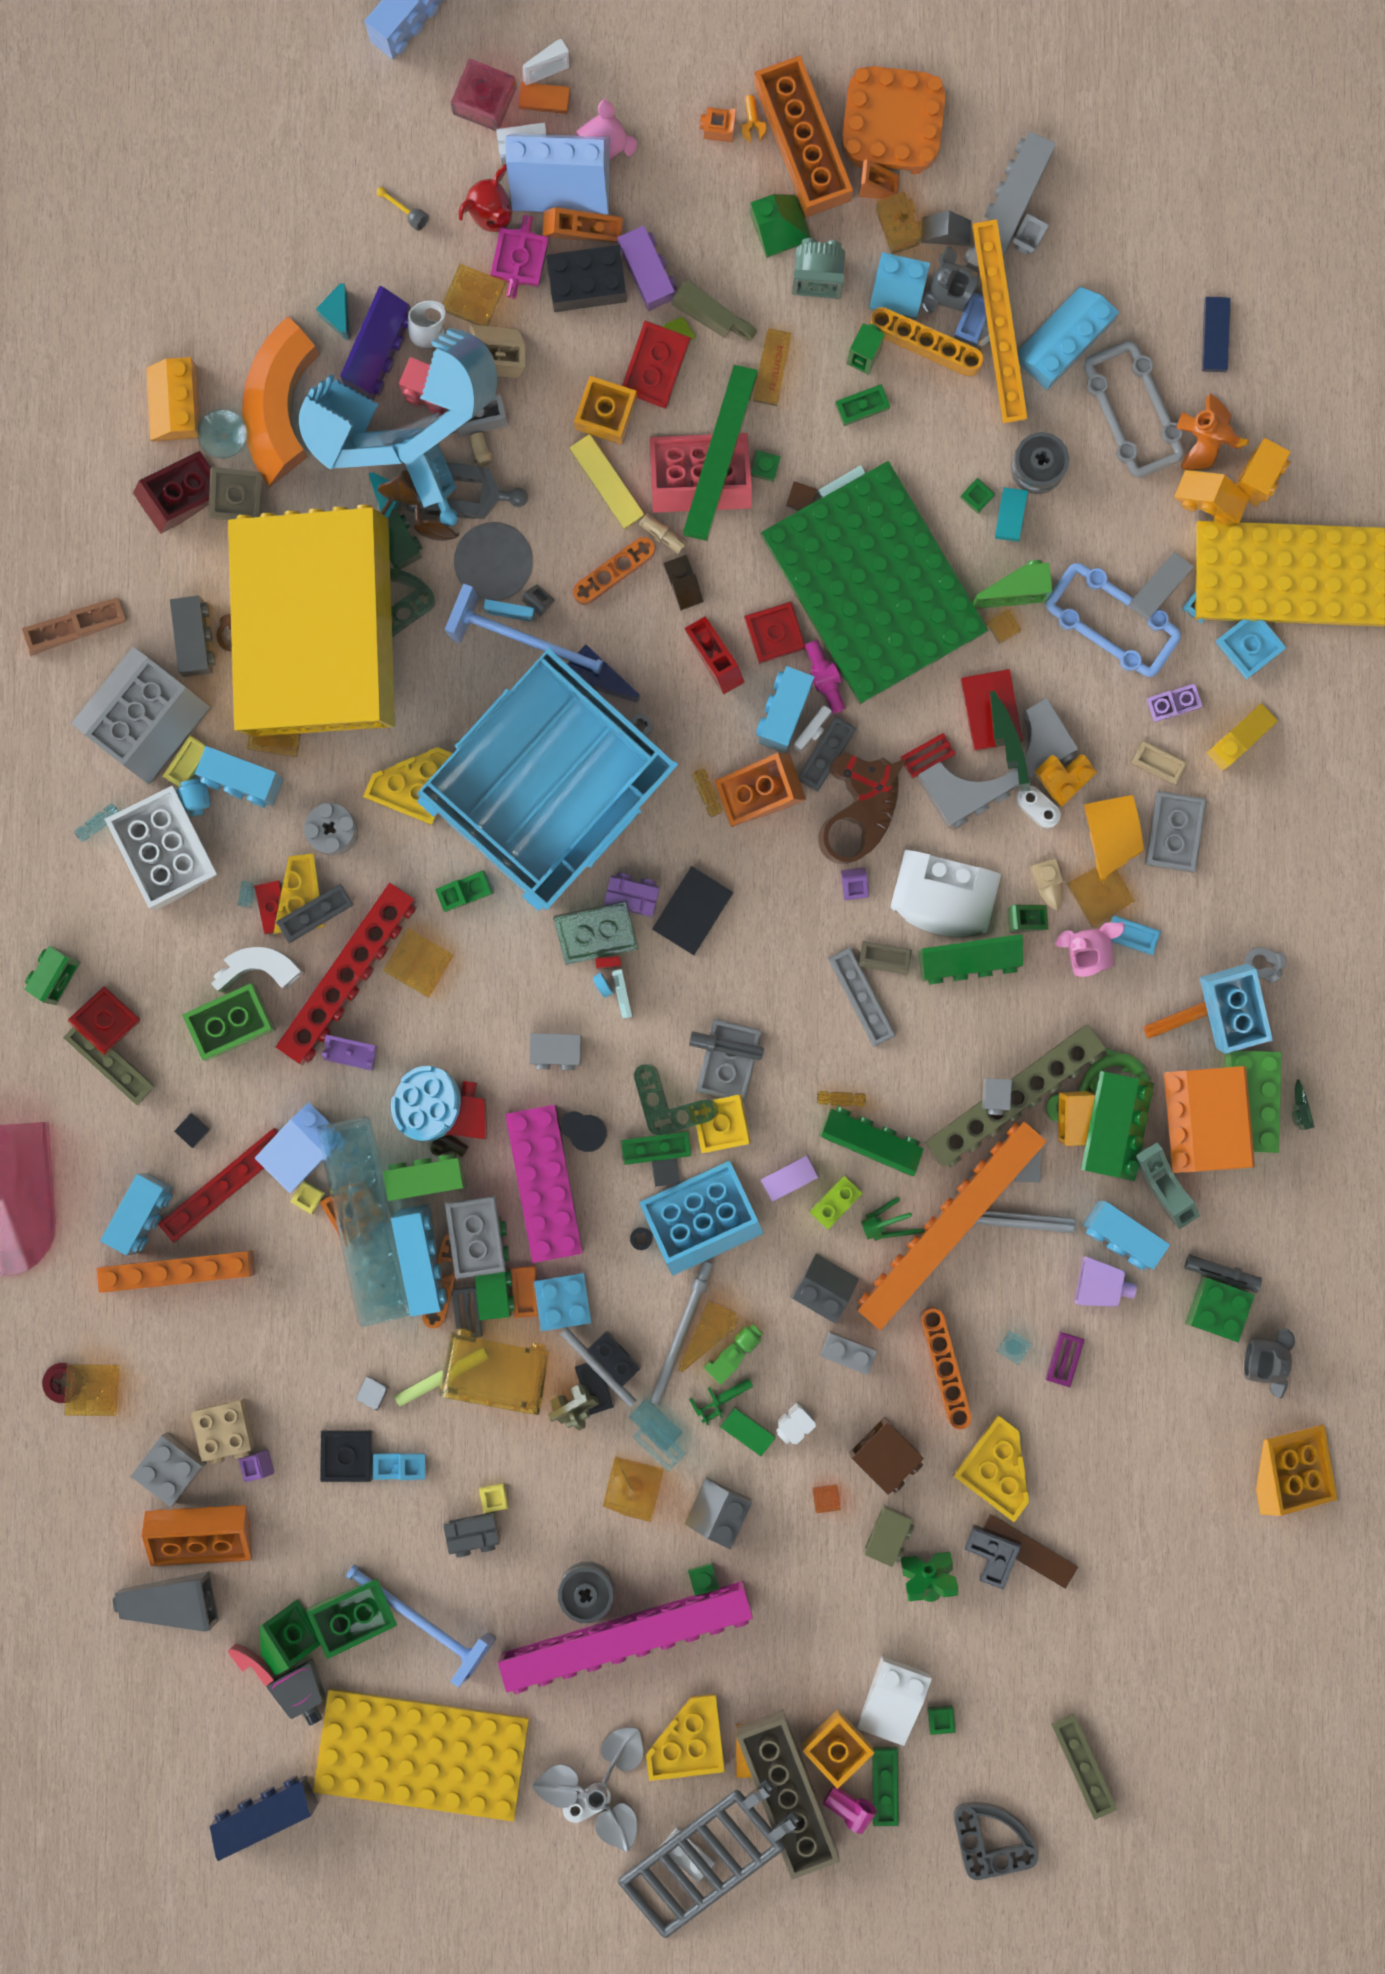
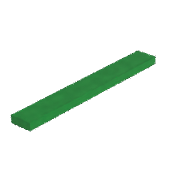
M738 365L733 366L683 530V536L708 541L758 375V370Z

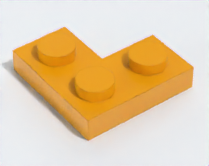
M1080 754L1066 768L1063 767L1057 757L1051 755L1034 771L1053 800L1061 807L1097 773L1088 758L1083 754Z

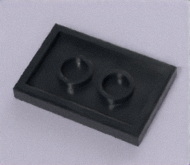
M691 866L652 930L694 956L734 892Z

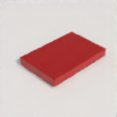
M644 320L622 386L636 390L638 399L667 409L691 337Z
M1010 669L962 677L960 681L973 751L1002 747L996 746L994 740L990 691H995L1008 711L1020 743H1023Z

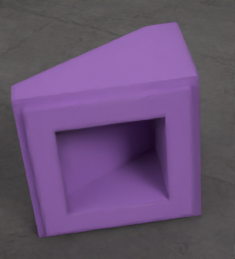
M865 868L841 871L844 900L869 897L868 878Z
M268 1450L238 1458L244 1482L265 1478L274 1474Z

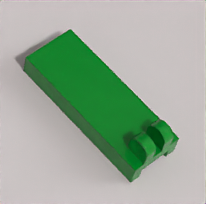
M688 1131L620 1140L624 1165L691 1156Z

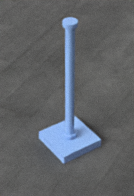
M463 583L444 629L452 641L461 644L466 629L471 622L542 651H546L550 647L558 657L593 670V673L599 674L603 660H593L475 614L474 610L479 597L473 587Z
M355 1564L346 1575L349 1580L354 1579L361 1585L372 1581L358 1570L359 1567ZM381 1587L388 1605L461 1657L463 1663L450 1682L458 1688L467 1682L496 1638L490 1633H486L478 1639L473 1648L469 1647L467 1649Z

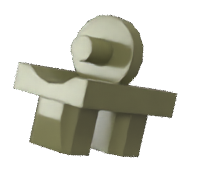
M579 1384L570 1390L573 1401L568 1403L564 1395L556 1396L550 1400L553 1412L548 1414L550 1421L557 1420L561 1424L565 1423L567 1428L574 1426L577 1430H582L586 1427L585 1419L590 1417L587 1410L598 1405L599 1401L597 1397L590 1395L585 1385Z

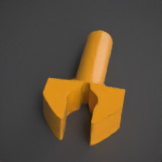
M747 95L745 102L748 121L746 124L741 125L742 136L751 143L750 131L754 126L759 133V142H761L766 134V122H760L757 119L754 95Z

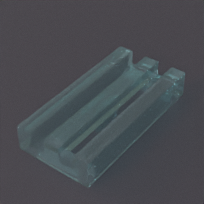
M651 1418L632 1436L668 1472L686 1454ZM650 1426L678 1455L675 1456L647 1428ZM643 1433L672 1460L669 1464L640 1437Z

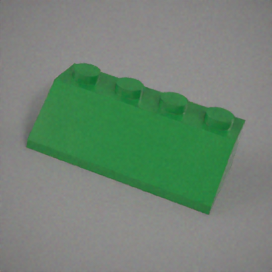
M1018 934L922 948L918 951L922 981H928L929 985L944 983L943 978L953 977V981L967 980L970 974L978 973V978L993 976L992 971L1002 970L1003 974L1018 972L1017 968L1023 966V936Z
M1100 1071L1081 1170L1135 1181L1139 1169L1136 1155L1141 1153L1144 1143L1143 1138L1153 1097V1082Z
M837 1106L836 1110L832 1108L829 1110L819 1137L904 1174L915 1176L924 1148L919 1147L920 1141L906 1136L905 1140L896 1137V1131L883 1126L882 1130L873 1127V1121L860 1116L859 1120L850 1117V1111Z

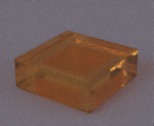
M837 1484L812 1487L815 1513L841 1510Z

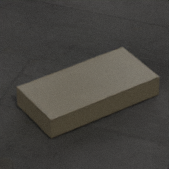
M863 941L859 967L908 975L912 950Z

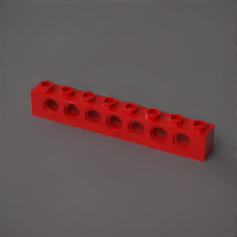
M389 882L275 1048L301 1065H304L305 1062H311L317 1053L315 1050L317 1044L320 1041L323 1043L326 1035H330L331 1030L329 1027L333 1021L338 1022L346 1011L343 1007L347 1001H353L359 993L358 985L362 980L366 981L374 971L372 965L376 959L381 960L388 951L386 945L390 939L395 940L402 931L401 923L405 918L410 919L417 908L414 906L417 902L415 899ZM390 907L397 909V916L393 920L385 918V911ZM374 928H381L383 930V936L378 941L371 939V931ZM361 948H366L369 952V956L365 961H358L356 957L358 950ZM349 968L353 969V980L345 982L342 978L343 972ZM338 989L340 998L337 1002L331 1003L328 999V994L331 990ZM320 1009L324 1010L326 1013L325 1020L322 1023H316L314 1020L315 1012ZM304 1030H309L312 1036L307 1044H303L300 1041V1034Z

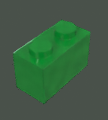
M863 323L849 350L847 365L868 375L882 349L885 334L882 333L878 326Z

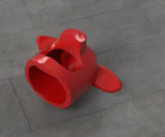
M506 164L496 171L493 179L480 180L469 189L465 201L461 203L458 210L460 221L463 220V214L468 211L475 223L483 230L500 232V227H508L513 212L509 197L500 184L507 171ZM488 221H493L496 224H490Z

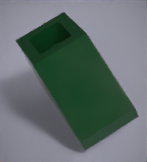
M394 510L391 512L389 519L390 561L397 572L421 559L422 556L419 551L423 547L416 535L414 537L410 536L407 529L411 528L405 515L399 516L398 512Z

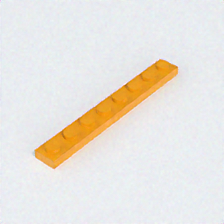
M997 219L973 223L972 228L1002 422L1006 424L1027 420Z

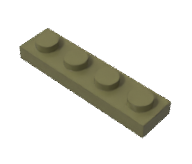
M74 1027L63 1037L136 1105H139L155 1088L148 1079L114 1048L103 1055Z
M1073 1713L1051 1723L1094 1820L1118 1810L1075 1714Z

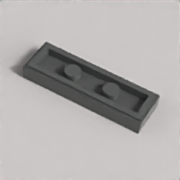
M835 716L799 774L800 782L818 792L830 773L829 766L831 761L842 754L857 728Z
M339 884L276 921V924L288 944L354 904L342 885Z

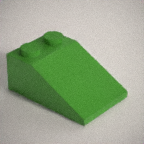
M1042 560L1027 562V565L1020 567L977 594L973 601L974 607L976 609L1046 603L1052 594L1049 563H1042Z

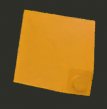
M1318 1425L1264 1439L1256 1486L1260 1514L1282 1516L1338 1500L1325 1425Z

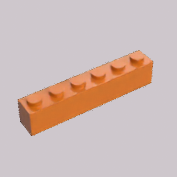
M253 1250L97 1268L99 1293L255 1275Z

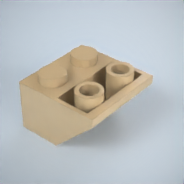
M470 325V334L479 338L489 349L495 362L497 376L519 378L525 369V343L519 329Z

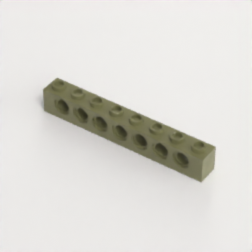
M1084 1025L1010 1079L1012 1080L1011 1093L1019 1091L1022 1095L1020 1104L1014 1105L1011 1102L1010 1110H1004L1003 1115L998 1120H995L988 1114V1109H982L981 1100L924 1142L941 1167L948 1165L951 1168L962 1160L960 1155L966 1150L969 1153L973 1152L982 1145L980 1140L988 1135L989 1138H992L1002 1131L1000 1126L1006 1121H1009L1010 1124L1022 1116L1020 1111L1025 1107L1029 1106L1032 1109L1042 1101L1041 1096L1047 1091L1052 1094L1063 1086L1060 1083L1067 1077L1071 1080L1083 1071L1080 1067L1089 1062L1092 1065L1103 1057L1101 1052L1106 1048L1090 1026ZM1073 1047H1078L1082 1051V1058L1079 1061L1073 1060L1070 1055ZM1054 1061L1062 1065V1072L1058 1076L1052 1074L1050 1066ZM1034 1076H1038L1042 1080V1087L1039 1090H1034L1030 1086V1080ZM973 1120H978L982 1124L981 1132L976 1135L969 1129V1125ZM955 1134L962 1139V1145L958 1149H953L949 1145L950 1137Z

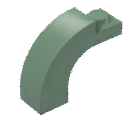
M1158 1142L1136 1155L1142 1176L1178 1229H1181L1200 1216L1195 1202L1172 1172L1163 1148Z

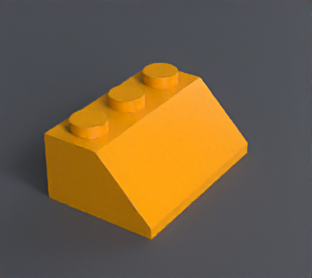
M168 358L147 367L151 441L201 438L197 366L192 358Z

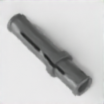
M1192 1254L1188 1255L1184 1266L1185 1270L1227 1282L1234 1288L1239 1286L1258 1293L1262 1283V1277L1242 1272L1241 1268L1235 1267L1233 1269L1193 1256Z

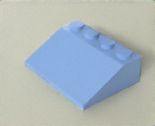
M518 133L507 135L506 165L512 211L544 212L545 210L558 207L608 215L610 137Z

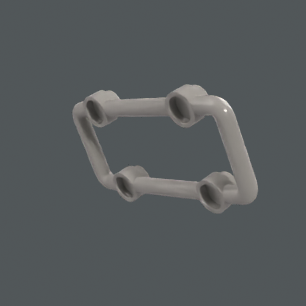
M1131 341L1124 342L1089 357L1084 366L1089 378L1087 391L1092 396H1096L1119 446L1116 451L1118 460L1126 463L1130 473L1138 478L1145 477L1180 462L1185 453L1180 441L1182 430L1176 429L1177 423L1172 422L1150 373L1153 368L1152 360L1148 356L1142 355L1139 346ZM1128 351L1131 352L1134 359L1132 372L1137 377L1142 378L1164 427L1161 437L1165 443L1172 445L1175 452L1141 468L1138 467L1135 460L1137 447L1134 443L1126 440L1105 392L1108 386L1107 379L1103 375L1097 374L1094 367Z

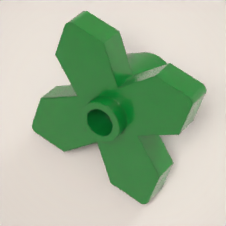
M950 1552L935 1553L928 1563L917 1556L901 1558L903 1576L910 1578L905 1583L909 1602L920 1600L934 1602L940 1596H958L957 1579L948 1574L953 1570Z

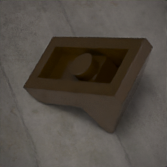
M687 555L663 563L680 611L704 602L696 575L693 573Z

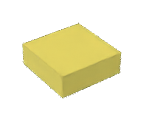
M304 1180L290 1202L312 1215L325 1192Z
M504 1483L479 1488L484 1514L509 1509Z

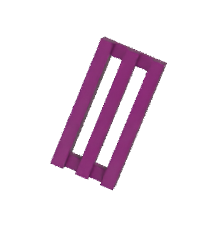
M1059 1331L1045 1380L1071 1387L1085 1339ZM1065 1338L1068 1340L1055 1378L1053 1374ZM1074 1341L1077 1342L1065 1381L1062 1380V1376Z

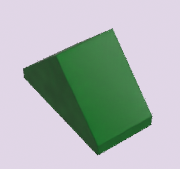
M1011 905L1008 908L1010 933L1049 930L1046 905Z

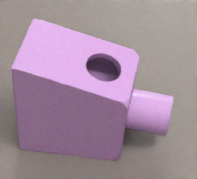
M1083 1256L1074 1303L1090 1306H1119L1121 1296L1134 1299L1137 1285L1124 1282L1125 1271Z

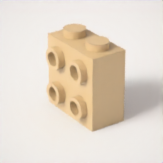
M245 1399L196 1409L191 1412L201 1462L209 1460L211 1465L225 1461L224 1457L234 1455V1459L249 1456V1451L255 1448Z

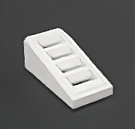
M562 39L555 41L523 65V82L525 85L569 68V50Z

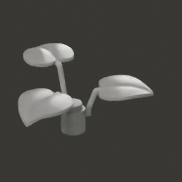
M624 1727L611 1732L604 1739L601 1746V1755L611 1764L602 1783L592 1785L588 1791H585L581 1786H576L578 1775L573 1768L565 1764H557L548 1768L533 1783L535 1792L544 1801L555 1807L566 1808L574 1805L577 1801V1791H579L582 1797L586 1798V1803L592 1810L607 1809L597 1816L595 1824L597 1835L607 1844L618 1847L625 1852L631 1849L635 1841L637 1817L634 1810L626 1803H618L613 1808L611 1805L606 1804L608 1792L605 1787L615 1765L622 1771H630L641 1763L644 1747L640 1731L634 1727Z

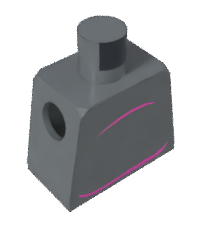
M313 1658L275 1678L274 1681L266 1686L290 1719L303 1714L309 1726L322 1719L316 1706L321 1704L326 1696Z

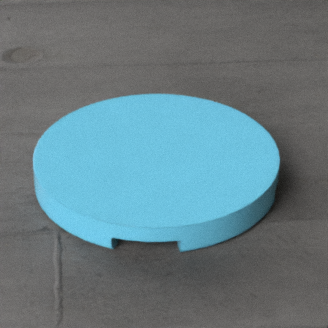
M432 1066L417 1067L406 1073L401 1078V1083L391 1101L392 1117L400 1132H403L411 1139L423 1142L433 1141L444 1136L453 1127L459 1115L461 1096L458 1085L449 1073Z

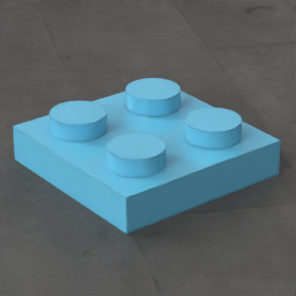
M1243 619L1215 641L1246 680L1286 649L1285 645L1264 620L1250 621Z
M584 1273L533 1281L541 1331L591 1323Z

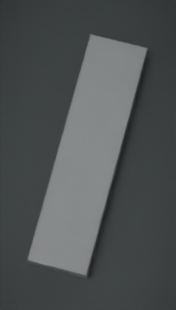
M851 947L828 958L872 1046L875 1047L896 1036L864 972L859 967Z

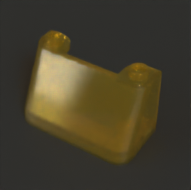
M457 1328L456 1332H450L438 1390L439 1396L527 1414H540L550 1351L545 1349L546 1345L531 1342L530 1347H521L479 1339L471 1336L472 1331Z

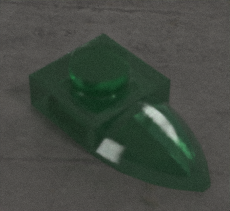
M1297 1079L1294 1090L1295 1105L1292 1112L1294 1125L1298 1126L1299 1130L1314 1128L1304 1088L1300 1079Z

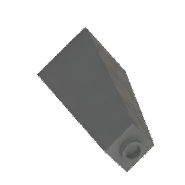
M209 1571L120 1589L113 1598V1608L116 1613L118 1612L119 1619L204 1632L210 1631L219 1621Z

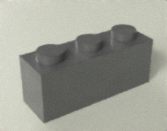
M200 596L170 599L178 673L183 677L213 673L212 666H215V655L213 651H210L209 642L213 638L211 627H207L206 617L210 616L208 603L204 602Z

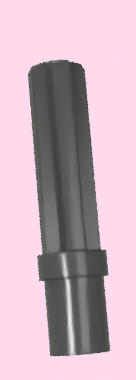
M694 1031L691 1032L689 1046L706 1049L709 1052L718 1051L755 1060L763 1058V1047L718 1038L717 1035L713 1034L707 1035Z

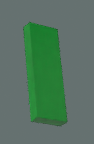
M873 1747L872 1800L877 1810V1814L873 1818V1826H899L898 1748Z

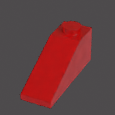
M706 616L684 628L723 695L745 683L738 664Z

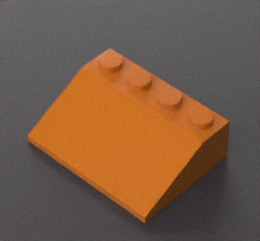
M1246 1066L1164 1072L1172 1172L1255 1167Z

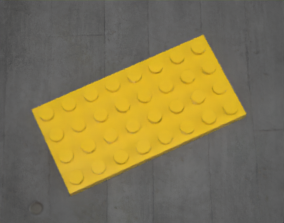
M1197 521L1194 620L1241 621L1244 619L1250 621L1264 620L1270 623L1385 627V528L1239 522V524L1228 522V525H1222L1215 521Z
M329 1688L313 1793L514 1822L529 1717Z

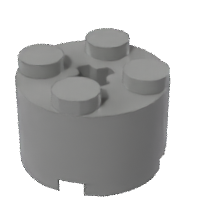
M322 803L315 807L305 820L304 834L312 847L324 855L335 856L346 853L354 846L357 840L358 831L354 817L338 804ZM334 825L336 832L328 834L327 827Z

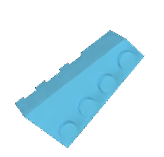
M430 1204L400 1209L391 1217L410 1316L440 1312L444 1308V1304L447 1303L445 1289L441 1285L442 1271L437 1261V1246Z

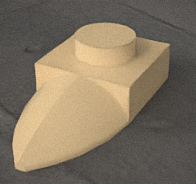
M1052 859L1032 865L1031 868L1041 897L1051 908L1059 910L1063 898V880L1057 860Z

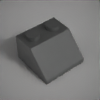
M815 1254L792 1293L791 1298L836 1324L849 1302L859 1278L820 1255Z
M705 1478L685 1525L705 1538L731 1550L752 1504V1500Z

